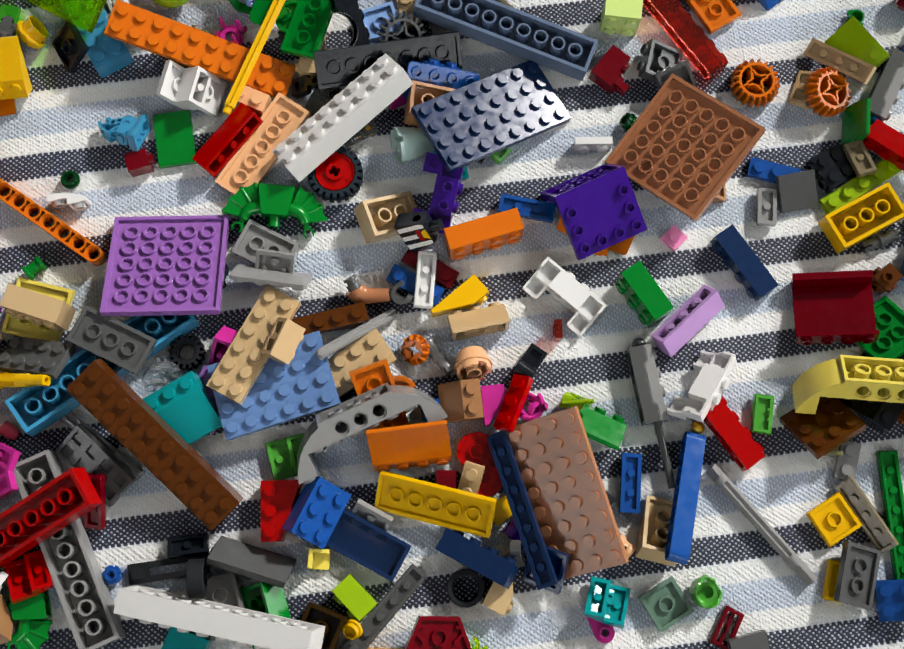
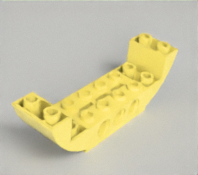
M840 355L839 358L819 363L805 371L791 386L795 413L816 414L820 397L904 403V360Z

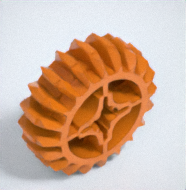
M753 58L749 62L745 60L742 65L739 64L732 72L730 78V89H733L732 95H737L736 101L741 99L743 101L742 105L748 103L749 108L753 104L756 108L760 107V105L766 106L778 94L777 90L780 88V84H778L780 78L776 77L778 71L773 72V66L768 67L767 61L762 64L760 59L756 63ZM743 75L746 76V83L744 85L742 84ZM765 82L767 83V86H768L767 92L764 91V88H765V87H764L763 84H764Z
M831 67L820 68L812 72L810 77L806 79L807 84L803 86L807 90L803 94L807 96L805 101L810 104L808 108H813V113H818L819 116H824L825 118L839 115V113L846 110L845 107L850 105L848 102L851 99L849 93L852 91L848 89L850 83L845 81L847 77H842L841 72H837V69H831Z

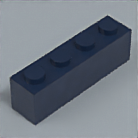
M733 224L710 241L713 250L721 255L725 266L733 271L737 282L742 283L747 295L754 299L755 302L779 285Z
M446 528L435 548L436 550L509 590L520 568L515 564L516 560L507 555L504 558L497 555L499 551L490 546L487 549L480 546L482 542L472 536L470 540L463 537L465 533L454 529L452 531Z

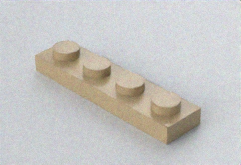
M812 38L803 54L816 62L831 67V69H837L838 72L866 85L877 69L872 64Z

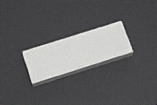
M418 251L413 308L433 309L437 252Z

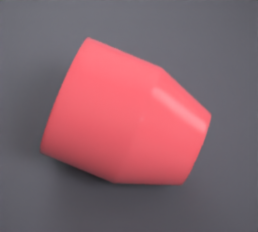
M8 420L0 427V435L6 439L16 440L21 433L17 426Z

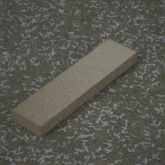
M853 476L834 486L862 524L861 527L877 550L884 553L898 546V541Z

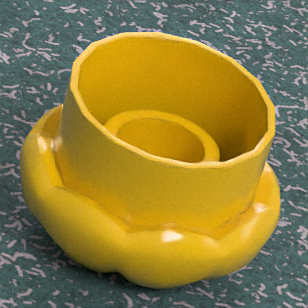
M29 16L25 21L21 20L16 24V34L26 46L34 49H41L45 46V39L49 34L37 18Z

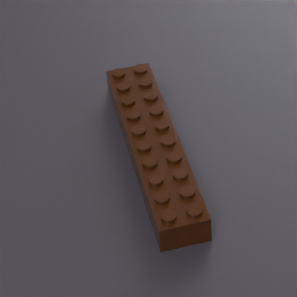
M101 358L94 360L66 388L87 411L211 531L242 501L243 497Z

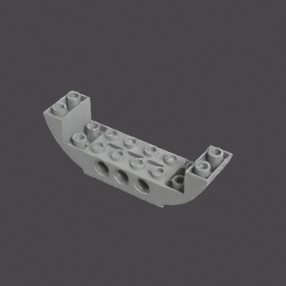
M388 382L315 415V421L308 427L298 448V483H311L318 476L317 465L311 453H320L324 450V447L330 444L332 446L337 445L343 441V438L348 436L355 437L363 429L375 428L380 424L379 422L385 419L392 420L403 411L410 412L418 404L427 422L441 421L448 416L442 406L423 391L408 386L389 385Z

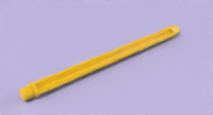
M285 0L272 1L226 98L225 106L222 110L224 114L230 115L232 109L234 110Z

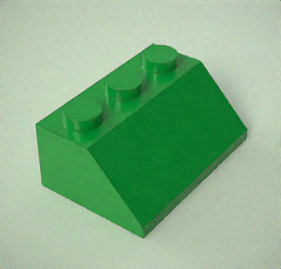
M584 404V408L579 410L587 437L618 451L627 427V423L624 422L625 419L617 414L611 416L606 413L607 410L599 406L593 408L588 404Z
M259 582L241 589L246 609L291 618L284 588Z

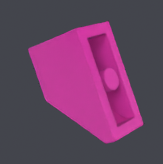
M226 326L220 329L214 336L208 365L221 361L238 331Z
M504 384L480 387L484 427H488L499 413L508 390L504 388Z

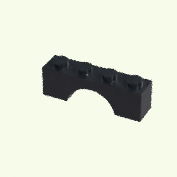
M329 0L332 12L346 17L352 26L353 35L348 46L370 43V33L364 25V14L359 9L358 0Z

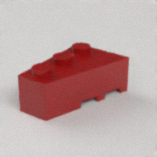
M298 480L261 481V542H284L287 531L282 529L296 503L302 487Z

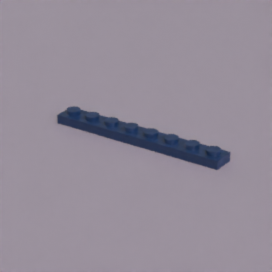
M499 431L489 435L486 439L537 589L542 590L559 584L507 432Z

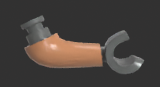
M356 275L343 280L344 284L347 283L348 285L346 287L348 289L346 295L355 303L365 302V304L393 300L395 303L403 305L409 303L414 295L409 293L406 296H401L397 293V289L404 285L403 279L395 283L391 290L389 288H369L365 284H360L358 280L356 281Z

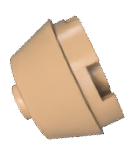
M469 346L458 352L454 371L460 380L463 378H479L481 381L486 379V374L492 373L493 363L482 347Z

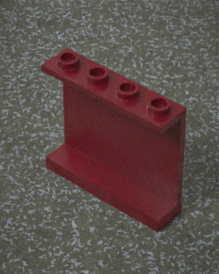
M873 270L792 273L791 286L796 344L809 346L813 343L831 345L833 343L852 344L854 342L870 344L877 341L880 333L879 330H876L871 284Z

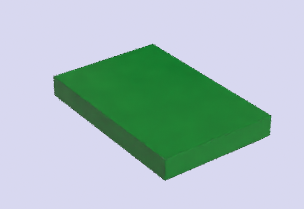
M190 109L153 115L159 168L164 169L197 164L192 159L196 154Z

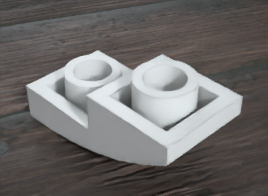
M55 193L46 195L47 202L53 208H64L68 204L73 210L81 211L88 206H92L90 200L80 194Z

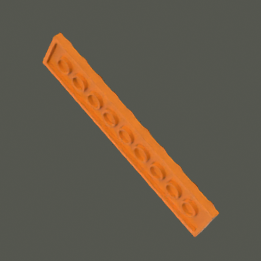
M116 0L104 31L105 36L190 67L200 66L214 76L233 83L250 50L247 47L121 0ZM260 53L246 86L274 98L279 92L286 96L295 72V65Z

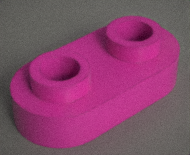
M587 617L596 640L601 643H609L613 640L615 635L613 626ZM603 629L608 630V635L605 637L601 634Z

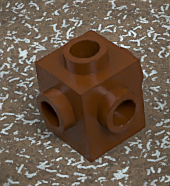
M891 263L882 268L878 266L873 270L872 290L879 295L884 292L889 294L897 287L895 283L903 275Z

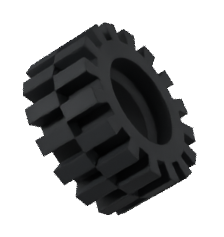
M179 335L180 338H175V342L170 343L171 349L168 348L171 362L184 371H192L193 368L197 369V366L199 364L202 365V360L206 358L204 356L206 353L204 344L193 335ZM192 346L194 348V355L191 359L185 360L181 358L180 351L183 347Z

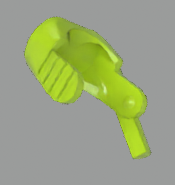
M566 392L559 403V407L567 409L569 406H578V409L582 410L584 404L591 406V404L595 403L594 399H586L572 392Z

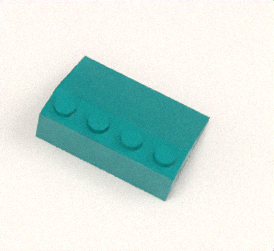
M193 371L184 374L143 398L189 445L222 427L220 415L199 375Z

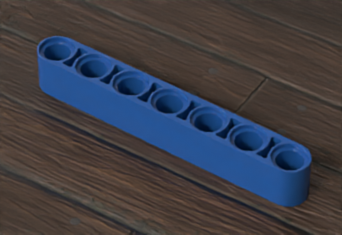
M685 431L681 442L665 551V560L687 565L690 558L706 436Z

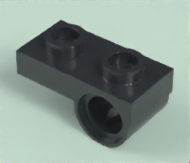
M531 343L510 376L513 377L516 374L532 378L548 353Z

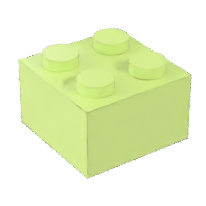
M605 0L601 12L600 32L635 36L642 19L643 0Z

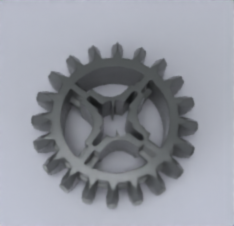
M403 10L400 16L399 11H395V17L391 13L388 14L389 21L383 18V22L386 23L385 26L379 24L383 31H377V35L382 36V38L377 39V42L388 41V37L395 40L400 39L395 35H399L401 32L408 36L405 38L419 37L421 34H425L426 30L420 29L424 24L422 22L418 23L419 17L413 18V13L410 12L407 16V12ZM400 21L398 28L395 31L389 32L390 28ZM406 21L413 26L415 35L408 33Z

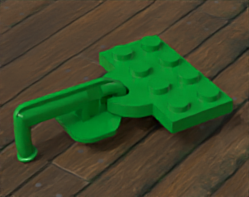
M239 0L228 1H230L237 12L249 14L252 23L261 26L273 0H255L253 7H248L245 3H240ZM329 0L285 1L276 19L277 27L285 34L280 48L283 53L314 60L313 51L320 50L333 15Z

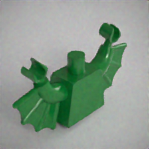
M254 182V184L248 187L241 186L235 195L229 196L227 206L221 210L222 213L240 218L238 222H234L231 226V229L234 230L236 225L239 224L241 228L238 233L243 231L245 227L244 222H247L251 215L261 213L262 217L269 218L268 227L274 229L280 227V219H289V216L297 218L301 226L304 227L303 236L306 239V230H311L314 236L313 229L309 227L310 223L328 221L323 214L324 205L316 200L314 193L306 192L301 186L298 187L296 192L295 186L259 183L258 192L257 183Z
M25 553L11 562L24 559ZM49 589L15 604L12 603L9 592L10 600L5 602L9 612L12 614V619L18 620L17 631L11 637V641L6 643L8 645L7 649H11L13 644L16 645V649H40L42 643L49 639L48 631L53 621L33 619L52 618Z

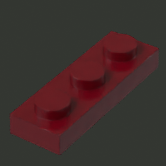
M408 249L401 262L417 271L418 251L411 253ZM437 260L435 282L450 290L460 273Z

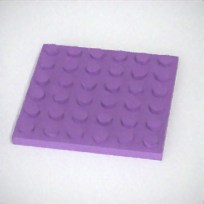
M229 215L115 217L100 315L163 316L220 314L230 221Z

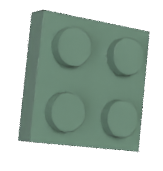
M673 576L668 577L638 596V599L660 633L694 612Z

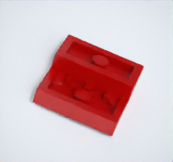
M42 550L25 554L24 559L8 563L4 566L5 573L8 574L7 582L13 604L32 598L53 587L51 574Z

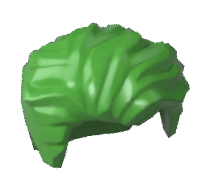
M708 575L696 578L691 583L689 590L692 601L698 607L705 609L718 606L723 594L716 584V580Z

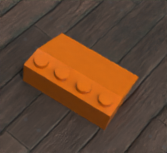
M447 420L366 430L374 471L379 473L381 470L389 472L390 469L407 470L409 467L414 466L425 468L429 464L441 466L452 462Z

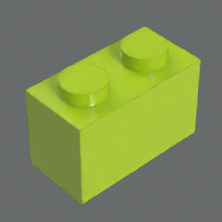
M349 574L332 590L335 594L333 596L334 600L340 606L344 604L348 608L346 613L353 620H362L378 604L352 574Z

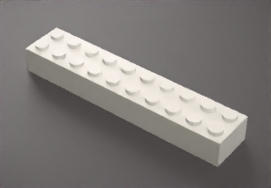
M141 585L118 588L113 612L114 614L121 615V619L133 620V618H136L143 624L158 623L160 628L175 627L178 632L182 633L193 631L200 637L215 636L217 641L227 642L232 640L235 641L234 644L239 646L254 645V649H321L325 626L200 598L189 599L186 595Z

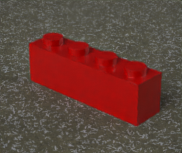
M241 102L192 159L215 178L263 123V120Z
M877 119L870 126V134L862 140L866 149L875 152L882 159L894 164L898 169L904 170V135Z
M721 395L720 403L715 405L712 411H708L703 421L743 472L751 468L766 455L763 453V447L758 442L755 443L751 437L750 430L741 425L738 421L740 420L739 416L728 408L727 401Z

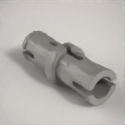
M433 338L428 340L433 363L439 366L444 376L450 375L454 371V367L446 358V353L439 348Z

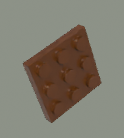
M820 397L816 414L795 413L794 408L780 417V423L817 460L866 430V424L838 398Z

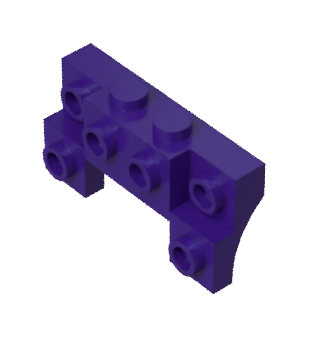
M427 152L423 171L437 174L430 209L426 211L414 208L413 212L426 211L432 220L441 219L444 228L451 227L454 213L457 214L459 208L457 197L462 194L463 190L461 180L464 167L448 173L439 156ZM444 229L439 231V233L444 234Z

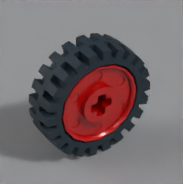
M341 146L308 174V181L313 192L319 198L321 197L324 201L329 200L331 203H334V201L340 203L344 199L347 201L349 197H354L355 193L360 190V186L363 183V168L357 155L352 153L350 149L346 150L345 147Z

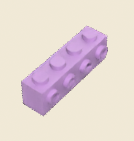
M703 285L651 335L661 352L672 357L725 307L717 290Z

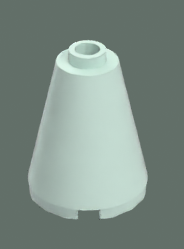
M392 127L394 130L390 132L391 148L396 151L394 158L398 164L406 163L427 152L434 151L421 128Z

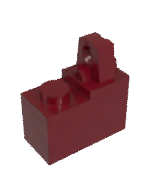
M612 45L591 70L589 79L607 93L616 91L624 96L629 86L621 76L629 69L630 65L628 63L631 57L615 45Z

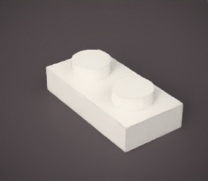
M575 137L573 151L580 153L594 150L600 153L607 152L611 149L613 140L612 137Z

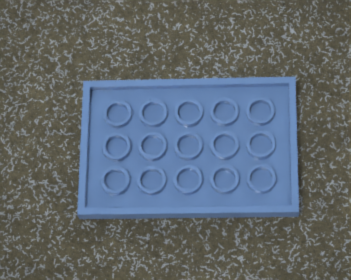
M320 331L304 335L289 365L269 358L242 405L213 390L227 441L315 414L341 403L328 357L320 360L315 354L317 349L324 346ZM220 362L207 366L210 378Z

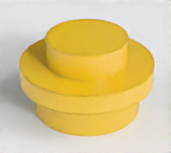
M353 619L347 620L343 627V634L350 640L358 639L363 633L360 623Z

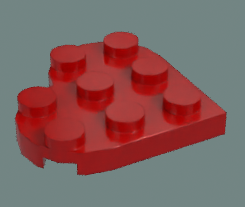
M472 432L463 436L459 441L457 458L463 466L466 461L485 466L478 494L492 497L502 488V483L486 439L489 435L481 432Z

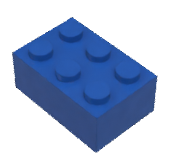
M317 476L314 481L305 484L282 529L312 546L324 550L351 494Z

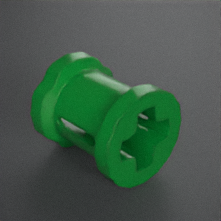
M38 256L34 257L35 260L26 267H21L31 280H34L35 276L41 271L48 269Z

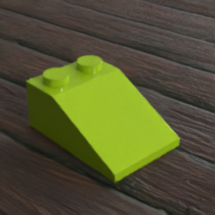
M854 16L825 41L827 45L872 64L876 68L890 57V54Z

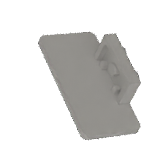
M258 248L256 250L255 266L238 264L229 274V279L237 283H245L247 281L259 286L269 284L275 288L291 287L295 291H302L307 289L310 284L312 274L294 272L296 253Z

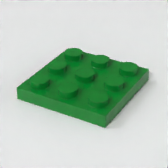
M884 296L874 303L876 330H879L880 333L878 340L870 344L854 342V344L868 357L898 359L904 355V311L887 296Z

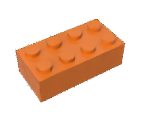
M516 207L444 228L443 240L449 259L458 261L464 259L469 254L479 255L484 252L483 250L490 248L491 250H496L504 244L509 243V245L520 242L524 226Z

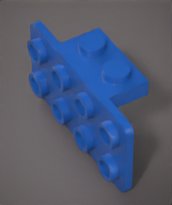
M431 58L428 61L423 60L422 63L410 61L406 72L411 81L414 80L453 89L476 82L480 78L478 73L461 70L457 67L456 63L446 62V64H440L439 60ZM410 87L402 93L405 99H407Z

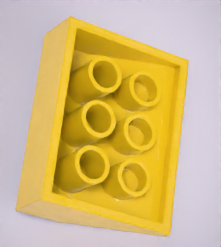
M18 36L0 37V100L28 97L33 88Z

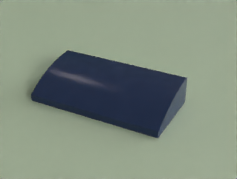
M344 509L326 546L391 582L394 581L412 547Z

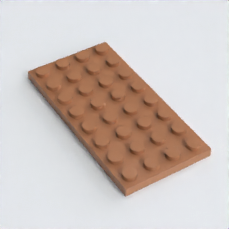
M578 406L518 424L513 432H507L545 545L570 554L564 579L628 563L629 560Z

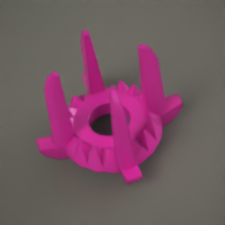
M220 16L219 25L222 29L219 32L216 31L215 36L225 39L228 33H234L236 36L231 34L232 41L230 42L242 45L244 34L248 30L247 26L242 27L239 20H235L236 26L231 24L226 26Z
M530 392L528 393L526 400L530 402V406H527V411L522 409L519 417L528 422L540 418L543 412L547 411L548 404L544 401L541 393H538L537 396Z

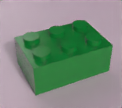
M641 261L623 271L615 282L618 292L625 295L628 299L627 304L632 310H636L639 315L638 319L648 328L666 317L674 308Z

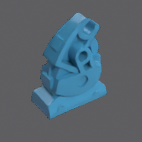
M147 114L140 115L137 118L127 115L117 119L107 117L105 118L107 123L98 121L100 132L107 141H117L120 145L124 146L129 145L130 149L134 151L139 150L151 131Z

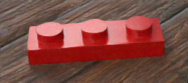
M513 375L493 425L496 430L514 431L534 381L530 376Z

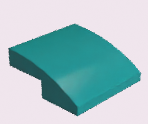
M592 576L584 615L601 623L623 629L630 588L612 585L610 580Z

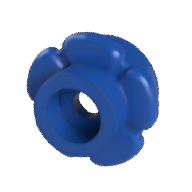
M107 566L102 573L103 580L108 585L120 582L122 578L121 569L118 566Z

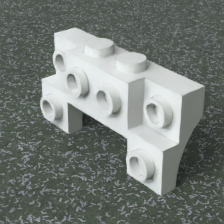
M547 257L522 289L536 301L546 290L574 313L565 326L581 337L607 305L591 293L590 288L586 284L579 283L572 272L565 271Z
M701 350L697 362L693 363V368L700 372L688 392L689 398L675 395V400L671 407L667 408V414L686 420L688 417L703 422L708 411H712L715 405L720 403L722 392L730 384L728 376L737 361L736 355L726 351L712 353Z

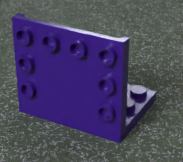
M605 163L540 192L542 200L556 204L577 260H582L648 230L624 166Z

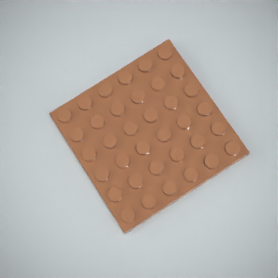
M672 73L605 160V163L624 166L631 181L697 222L765 133L766 129Z

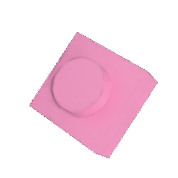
M673 225L660 240L674 252L688 237Z

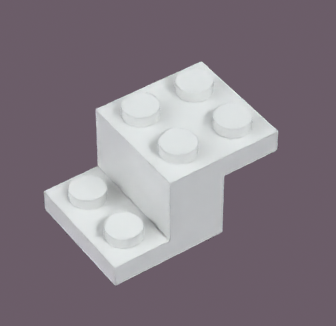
M166 60L156 95L183 110L199 109L212 117H217L227 83L200 66L184 68L172 60Z

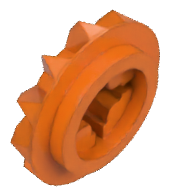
M410 335L404 339L401 345V354L404 356L405 361L411 363V365H420L429 357V343L421 335ZM416 345V349L421 352L413 354V351L409 348Z

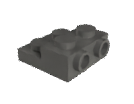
M651 39L644 43L640 49V53L643 55L636 68L639 71L638 76L654 83L653 74L682 61L683 52L660 41Z

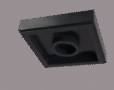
M66 20L52 42L68 73L75 71L89 50L73 20Z

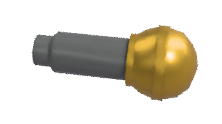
M691 419L692 432L696 434L703 433L705 430L704 424Z

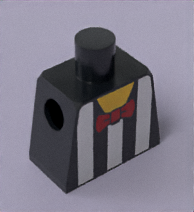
M421 211L398 214L394 228L411 253L434 244L439 231L444 229V224L441 219L432 220L428 212Z

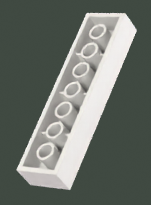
M385 53L368 69H365L354 81L350 82L346 88L336 94L331 101L322 106L317 113L307 119L303 125L293 131L288 138L279 143L272 152L300 182L412 86L413 82L405 70Z

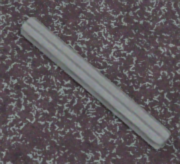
M394 309L387 310L320 347L315 352L316 356L320 360L360 339L375 328L378 329L397 317V313Z

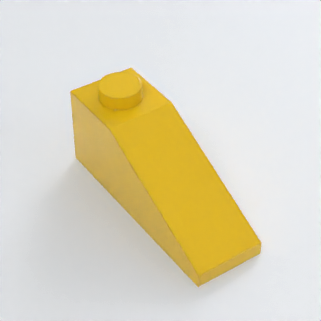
M473 274L431 309L430 314L432 317H436L456 310L469 309L477 304L481 306L488 300L489 290Z

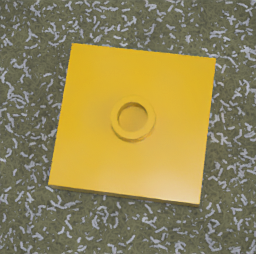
M836 492L805 513L828 547L833 546L862 526L840 492Z

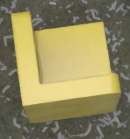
M309 548L307 569L330 570L331 550Z

